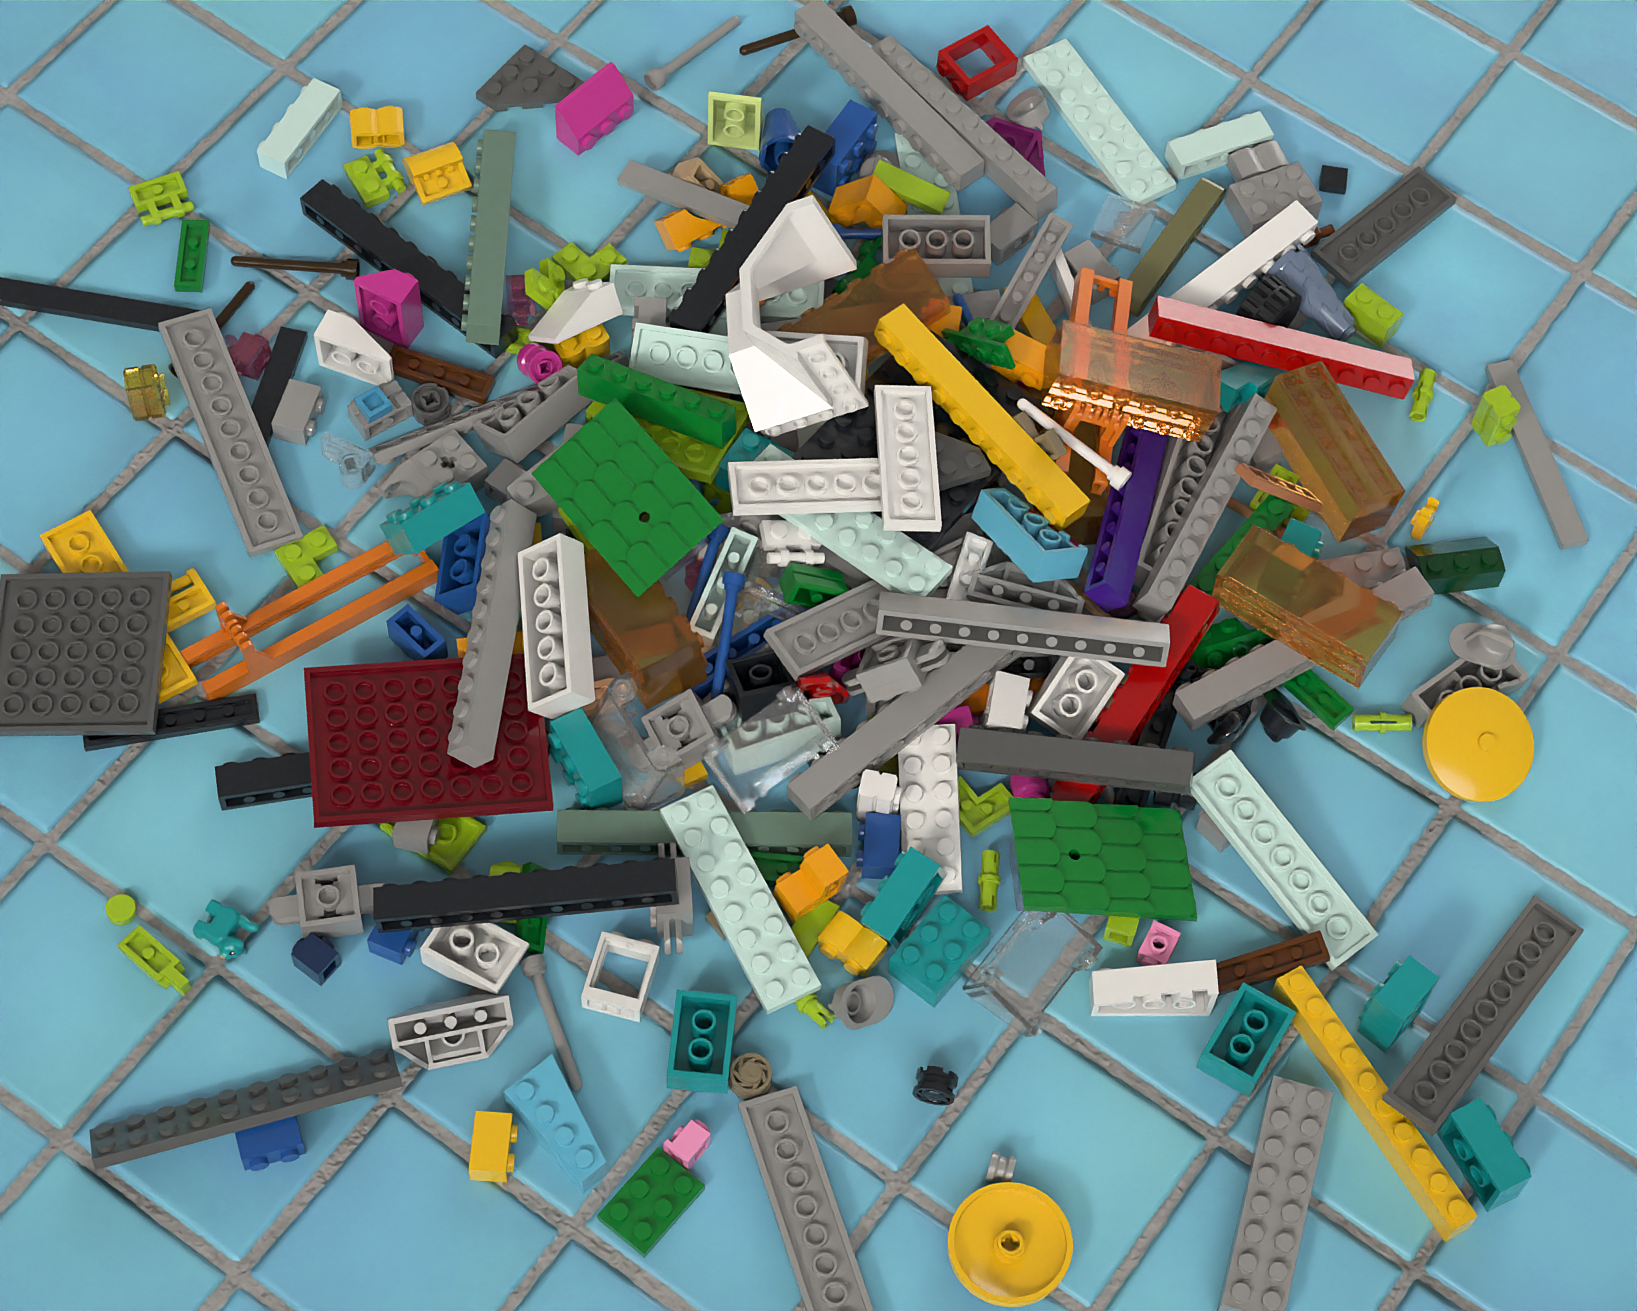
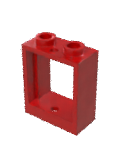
M986 25L939 50L936 68L939 74L951 83L953 90L960 94L967 102L1015 76L1018 58L991 27ZM980 48L995 65L969 78L955 61Z

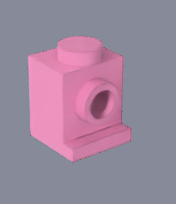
M1154 920L1135 961L1139 962L1141 966L1168 964L1181 933Z
M690 1120L685 1127L681 1125L675 1131L671 1138L673 1142L668 1139L664 1142L663 1151L689 1171L710 1146V1130L700 1120Z

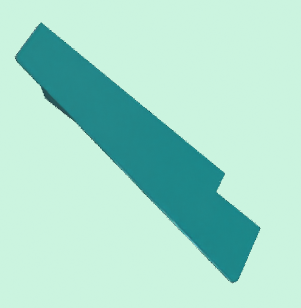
M1250 361L1210 375L1220 404L1227 413L1241 402L1244 404L1255 393L1267 400L1289 387L1294 380L1293 372Z

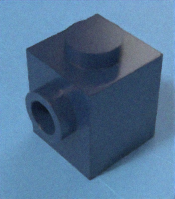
M312 932L305 939L301 938L298 940L291 953L294 966L320 986L338 969L341 962L339 953L334 950V945L324 936L318 938Z

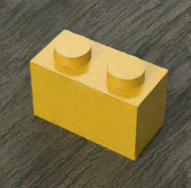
M475 1111L468 1169L470 1180L507 1183L508 1172L514 1173L515 1154H511V1145L518 1141L519 1124H514L512 1113Z

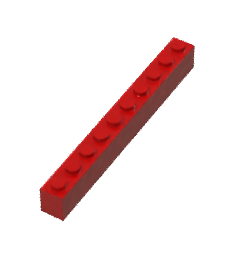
M1158 295L1148 314L1149 337L1402 400L1405 399L1415 380L1412 360L1409 358Z
M1190 584L1184 592H1180L1169 615L1165 614L1160 621L1162 624H1169L1170 647L1166 667L1132 664L1125 684H1120L1116 688L1112 704L1109 708L1105 707L1101 711L1097 720L1099 724L1094 731L1090 730L1085 738H1097L1105 743H1113L1120 740L1129 742L1131 745L1135 744L1219 614L1220 605L1218 599ZM1057 780L1052 787L1051 793L1053 794L1050 799L1052 801H1079L1096 804L1107 786Z

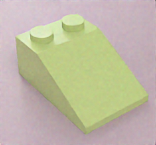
M709 91L708 144L759 151L764 118L762 98Z

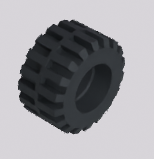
M1271 276L1260 282L1246 296L1235 315L1288 328L1300 308L1302 297L1277 276Z

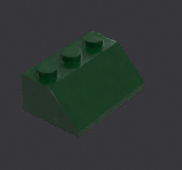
M1487 537L1405 546L1410 569L1416 566L1435 592L1434 595L1499 587L1506 571L1499 546Z

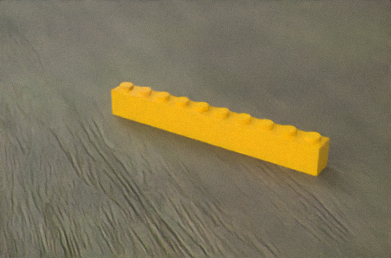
M904 303L879 319L874 332V336L879 344L888 349L895 357L897 363L905 367L918 385L931 386L933 401L950 415L952 421L968 434L970 440L987 454L989 460L1006 474L1007 479L1023 492L1028 502L1035 505L1044 517L1049 520L1051 525H1054L1058 531H1061L1084 515L1091 500Z
M1302 965L1277 978L1271 991L1276 1001L1296 1011L1292 1024L1444 1242L1470 1228L1478 1215L1412 1121L1381 1100L1388 1091V1087Z

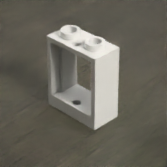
M602 931L581 995L582 1008L640 1023L659 963L660 946L647 939H639L637 941L627 938L620 932L613 931L607 933ZM607 952L648 962L637 999L596 988Z

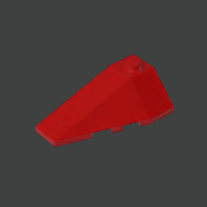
M822 669L812 674L798 677V680L795 681L797 684L798 700L831 697L833 704H844L850 699L847 689Z

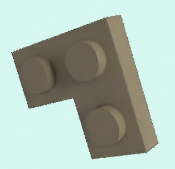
M1025 410L1012 416L1052 460L1058 459L1067 453L1062 438L1055 432L1054 428L1039 434L1033 420L1027 415Z

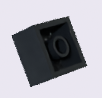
M774 650L725 660L728 689L737 706L742 723L799 710L797 684Z

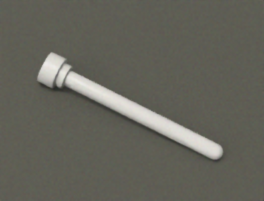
M1024 398L1018 400L1017 406L1019 409L1025 410L1027 415L1047 430L1054 428L1065 444L1107 475V479L1110 481L1109 484L1119 491L1126 484L1132 472L1124 466L1120 468L1116 465L1114 467Z

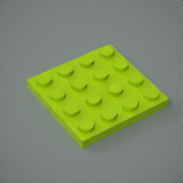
M685 388L736 407V434L723 449L631 415L686 477L710 484L719 471V465L723 457L741 435L750 420L745 403Z

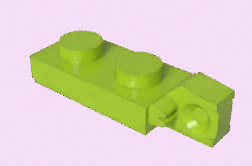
M140 925L117 945L119 951L164 989L171 985L184 996L192 988L189 985L190 981L182 975L186 970L182 966L181 961Z

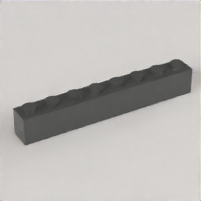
M970 725L968 728L960 727L956 764L958 770L1191 795L1195 757L1194 752H1189V749L1184 747H1173L1170 750L1161 749L1155 744L1133 746L1129 742L1120 740L1113 743L1101 742L1100 739L1092 737L1076 740L1064 734L1048 737L1035 731L1020 734L1007 728H999L997 731L986 730L982 726Z

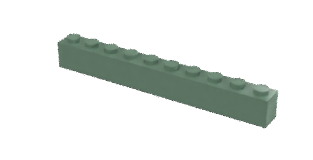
M484 129L483 140L478 139L477 155L482 156V158H476L475 174H480V177H474L473 193H478V196H473L472 212H477V215H471L470 231L475 232V235H469L468 251H473V255L468 254L466 269L472 272L471 274H466L465 290L470 291V294H464L463 310L468 311V315L462 314L461 331H466V342L499 345L516 132Z
M575 807L557 810L556 843L557 854L658 855V843H664L665 855H670V842L675 841L660 815L661 808L654 809L653 811H640L636 808H626L623 811L610 810L608 808L581 810ZM744 809L741 812L727 811L748 851L804 856L806 852L815 846H818L820 849L829 844L838 857H851L853 845L852 813H846L842 810H831L821 813L813 821H810L802 811L786 812L782 809H774L770 812H757L754 809ZM676 845L677 855L682 856L679 848Z

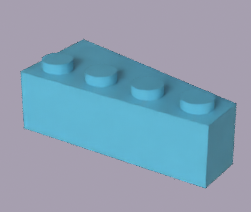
M1004 487L981 489L971 518L1008 555L1011 561L1027 575L1029 580L1033 583H1040L1042 581L1078 578L1089 549L1082 544L1076 547L1069 541L1071 536L1061 530L1057 533L1048 526L1049 520L1044 516L1028 512L1030 506Z
M551 1054L504 1091L505 1105L584 1194L607 1175V1163Z

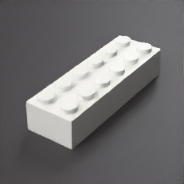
M561 533L518 552L528 711L550 719L595 701L584 545L582 542Z

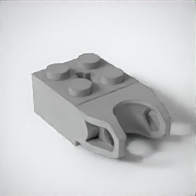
M453 429L397 466L392 475L380 487L381 495L385 499L406 494L412 495L415 498L421 495L427 497L433 493L432 488L445 481L449 484L457 480L459 483L470 482L474 491L477 492L485 486L484 480L489 476L488 466Z

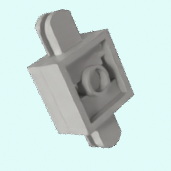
M893 636L868 646L859 667L847 671L842 677V682L847 687L850 696L865 692L871 703L880 700L888 701L898 694L904 692L912 693L919 690L923 686L928 670L945 665L951 659V654L941 639L927 644L922 639Z
M691 688L641 718L650 737L632 747L631 760L645 772L664 763L677 776L725 747L718 729L737 718V706L724 694L704 704L702 699Z
M670 842V858L668 859L675 858L678 875L679 904L650 907L651 928L657 927V938H664L665 955L671 954L670 937L676 938L677 954H683L682 937L693 936L689 857L677 858L676 842ZM658 843V857H665L664 843Z
M355 865L295 873L297 894L273 898L269 904L270 916L276 926L300 924L304 939L311 932L318 938L324 936L327 939L363 934L362 915L373 913V887H382L385 884L378 882L358 885Z

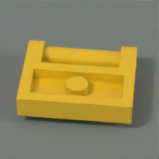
M193 567L186 570L185 575L172 581L171 594L192 584V587L170 597L167 633L216 609V601Z

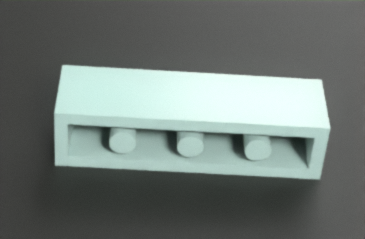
M313 78L308 86H304L295 103L288 106L281 121L275 123L271 134L259 144L257 154L260 167L288 179L343 107L341 90L316 78Z
M1260 111L1253 114H1245L1238 119L1229 122L1224 121L1217 126L1205 130L1200 129L1193 134L1172 139L1167 142L1164 158L1176 179L1180 181L1227 165L1230 154L1240 149L1254 148L1264 142L1272 141L1274 133Z
M731 528L689 623L686 637L709 647L713 646L722 624L726 590H724V584H722L723 572L744 574L757 545L758 537L737 528Z

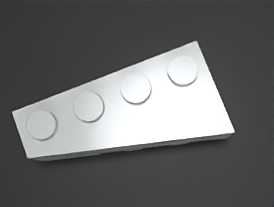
M1216 959L1121 969L1101 968L1097 971H1092L1089 980L1091 1016H1210L1219 994Z

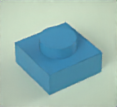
M378 385L354 398L356 407L369 424L393 411L392 403Z

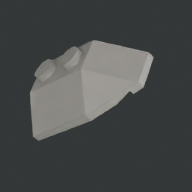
M1007 561L989 566L983 570L973 571L966 598L971 602L1075 614L1082 613L1085 602L1065 579L1033 583L1016 564Z
M476 994L416 1006L387 1018L393 1050L427 1070L489 1058L514 1025L508 994Z

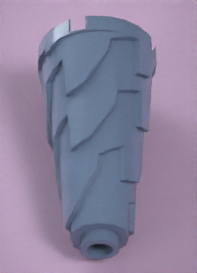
M1297 245L1298 253L1290 249L1267 272L1271 276H1277L1302 297L1299 311L1303 315L1313 320L1333 339L1347 341L1357 331L1354 328L1356 326L1355 318L1339 300L1334 289L1323 277L1319 267L1309 256L1310 253L1302 245Z

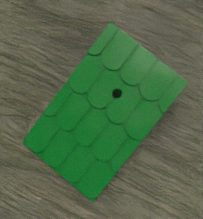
M616 398L531 473L638 598L659 579L669 580L708 544L705 538L725 521ZM645 513H649V521L643 523L641 521L642 516Z
M1009 797L1008 803L1012 824L1009 860L1017 911L1197 922L1196 902L1180 811L1172 808L1138 807V805L1091 804L1079 801H1052V799Z

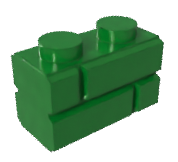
M793 562L788 563L779 582L785 603L799 604L808 608L816 607L848 591L842 572Z

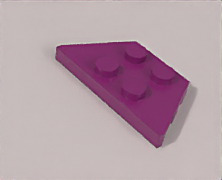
M992 117L986 121L996 133L1045 177L1041 131L997 117Z

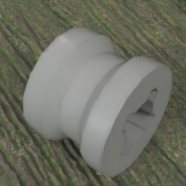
M993 1151L986 1181L1011 1182L1017 1157L1009 1156L1006 1158L1002 1157L999 1152Z

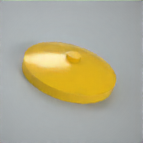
M1470 687L1447 695L1432 709L1424 726L1422 748L1429 772L1445 791L1461 800L1481 803L1503 798L1522 784L1533 762L1534 738L1527 717L1512 699L1490 688Z
M1001 1182L978 1189L960 1204L950 1223L947 1236V1252L956 1277L973 1295L993 1305L1021 1307L1044 1299L1060 1285L1071 1262L1073 1238L1065 1214L1048 1195L1025 1184Z

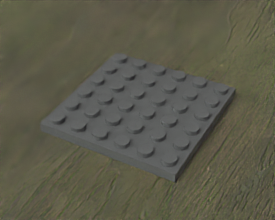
M170 571L1 574L0 737L156 734L172 585Z

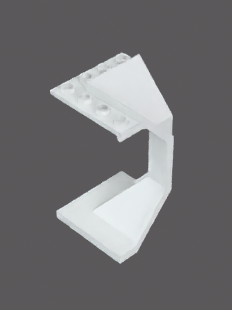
M813 195L786 204L739 269L740 283L726 293L729 357L754 431H761L765 438L775 437L869 406L867 399L827 344L824 334L788 344L761 329L759 301L857 269L856 259Z

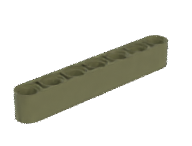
M1203 176L1127 279L1133 281L1130 314L1139 317L1221 204L1227 191L1225 187Z

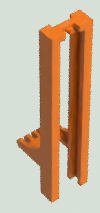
M1081 267L1074 282L1056 423L1072 435L1080 420L1099 425L1095 452L1111 464L1113 446L1128 424L1130 416L1123 413L1121 418L1118 419L1119 411H1117L1133 281L1122 278L1119 281L1094 274L1095 270ZM1094 284H1097V290L1103 292L1105 287L1109 288L1108 295L1115 297L1102 403L1101 406L1097 405L1094 411H1091V403L1086 402L1083 408H1080L1081 401L1078 400L1092 287ZM1063 442L1067 453L1053 461L1067 475L1071 447ZM1093 466L1090 492L1101 495L1109 480L1105 473L1096 466Z
M385 541L247 616L229 610L226 602L219 603L216 606V612L221 630L181 650V655L189 668L193 669L235 645L239 647L244 661L201 683L208 701L223 699L437 583L438 567L432 559L430 560L424 550L417 554H412L413 556L419 555L422 565L262 651L255 649L253 643L249 640L250 637L405 555H395L389 542Z

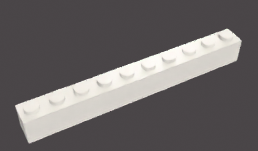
M1297 200L1169 298L1219 310L1218 307L1222 304H1230L1238 296L1240 290L1251 288L1257 282V277L1262 273L1265 275L1269 274L1267 271L1290 249L1295 252L1297 245L1301 243L1303 245L1308 244L1316 235L1314 231L1318 221ZM1148 314L1127 329L1121 382L1126 378L1128 380L1133 379L1139 373L1140 367L1146 363L1148 365L1152 364L1160 356L1161 351L1165 348L1170 350L1177 344L1149 337ZM1109 344L1101 349L1106 362Z

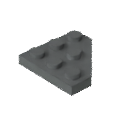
M524 45L476 92V99L496 112L507 111L508 107L522 106V109L543 108V104L559 103L582 85L584 81L532 48Z
M935 431L939 491L990 476L991 468L979 447Z

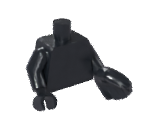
M1189 658L1182 669L1184 673L1181 675V678L1184 681L1191 678L1190 683L1192 684L1200 680L1201 676L1212 669L1217 671L1221 668L1198 666ZM1253 699L1207 723L1213 732L1207 738V743L1210 745H1220L1233 740L1239 730L1244 728L1251 715Z

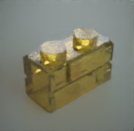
M155 364L143 365L141 368L137 366L125 368L123 371L125 390L133 419L141 421L148 420L149 417H152V419L165 417L167 414L166 406L171 405L164 373L158 374Z

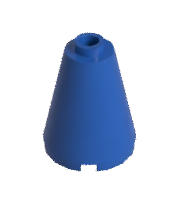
M775 108L769 111L765 119L759 161L761 168H764L768 175L772 170L775 171L783 153L790 151L796 135L801 133L790 112L784 108Z

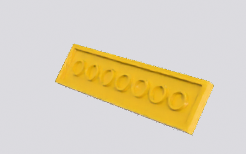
M91 510L39 535L61 573L129 572ZM167 632L159 704L198 684L196 677Z

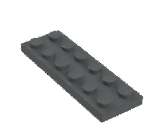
M1418 166L1312 249L1310 256L1347 288H1350L1452 207L1457 197Z

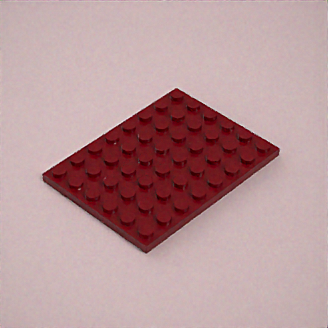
M512 654L493 760L476 768L447 754L449 746L448 736L452 730L454 719L453 710L459 693L458 684L462 677L463 658L304 668L314 828L553 811L554 804L544 716L528 711L524 654Z

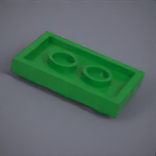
M658 1147L598 1213L597 1219L645 1258L705 1190V1184Z

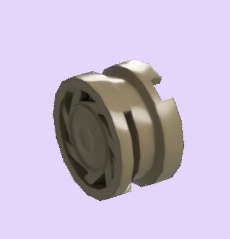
M746 1053L736 1058L730 1067L729 1085L732 1092L744 1101L768 1094L772 1080L770 1063L763 1056L756 1053Z

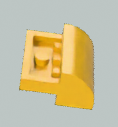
M453 141L402 159L411 184L415 187L422 206L472 189V184L462 162L463 157Z

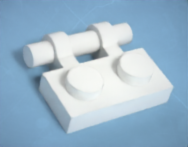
M762 520L759 528L764 551H775L767 553L766 559L768 564H778L779 567H787L790 562L812 567L814 564H824V553L813 551L819 550L821 543L813 539L800 526L797 528L787 520Z

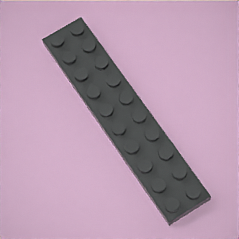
M1534 896L1381 1100L1433 1137L1581 936L1584 929L1537 896Z
M377 1049L369 1055L357 1058H344L339 1063L328 1066L318 1065L312 1067L309 1071L298 1074L288 1073L276 1080L255 1082L249 1087L239 1090H225L216 1096L205 1099L195 1098L187 1104L175 1107H162L157 1112L146 1115H132L126 1120L116 1123H102L96 1128L89 1130L94 1168L98 1170L403 1087L393 1049Z

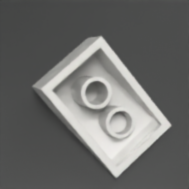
M588 278L573 282V287L562 292L528 335L529 340L557 344L623 314L614 283L602 282L601 279L588 281Z
M328 309L314 333L319 365L376 386L394 381L392 357L353 318L343 312H334Z
M493 923L434 928L421 946L420 954L424 965L442 975L498 994L530 945Z

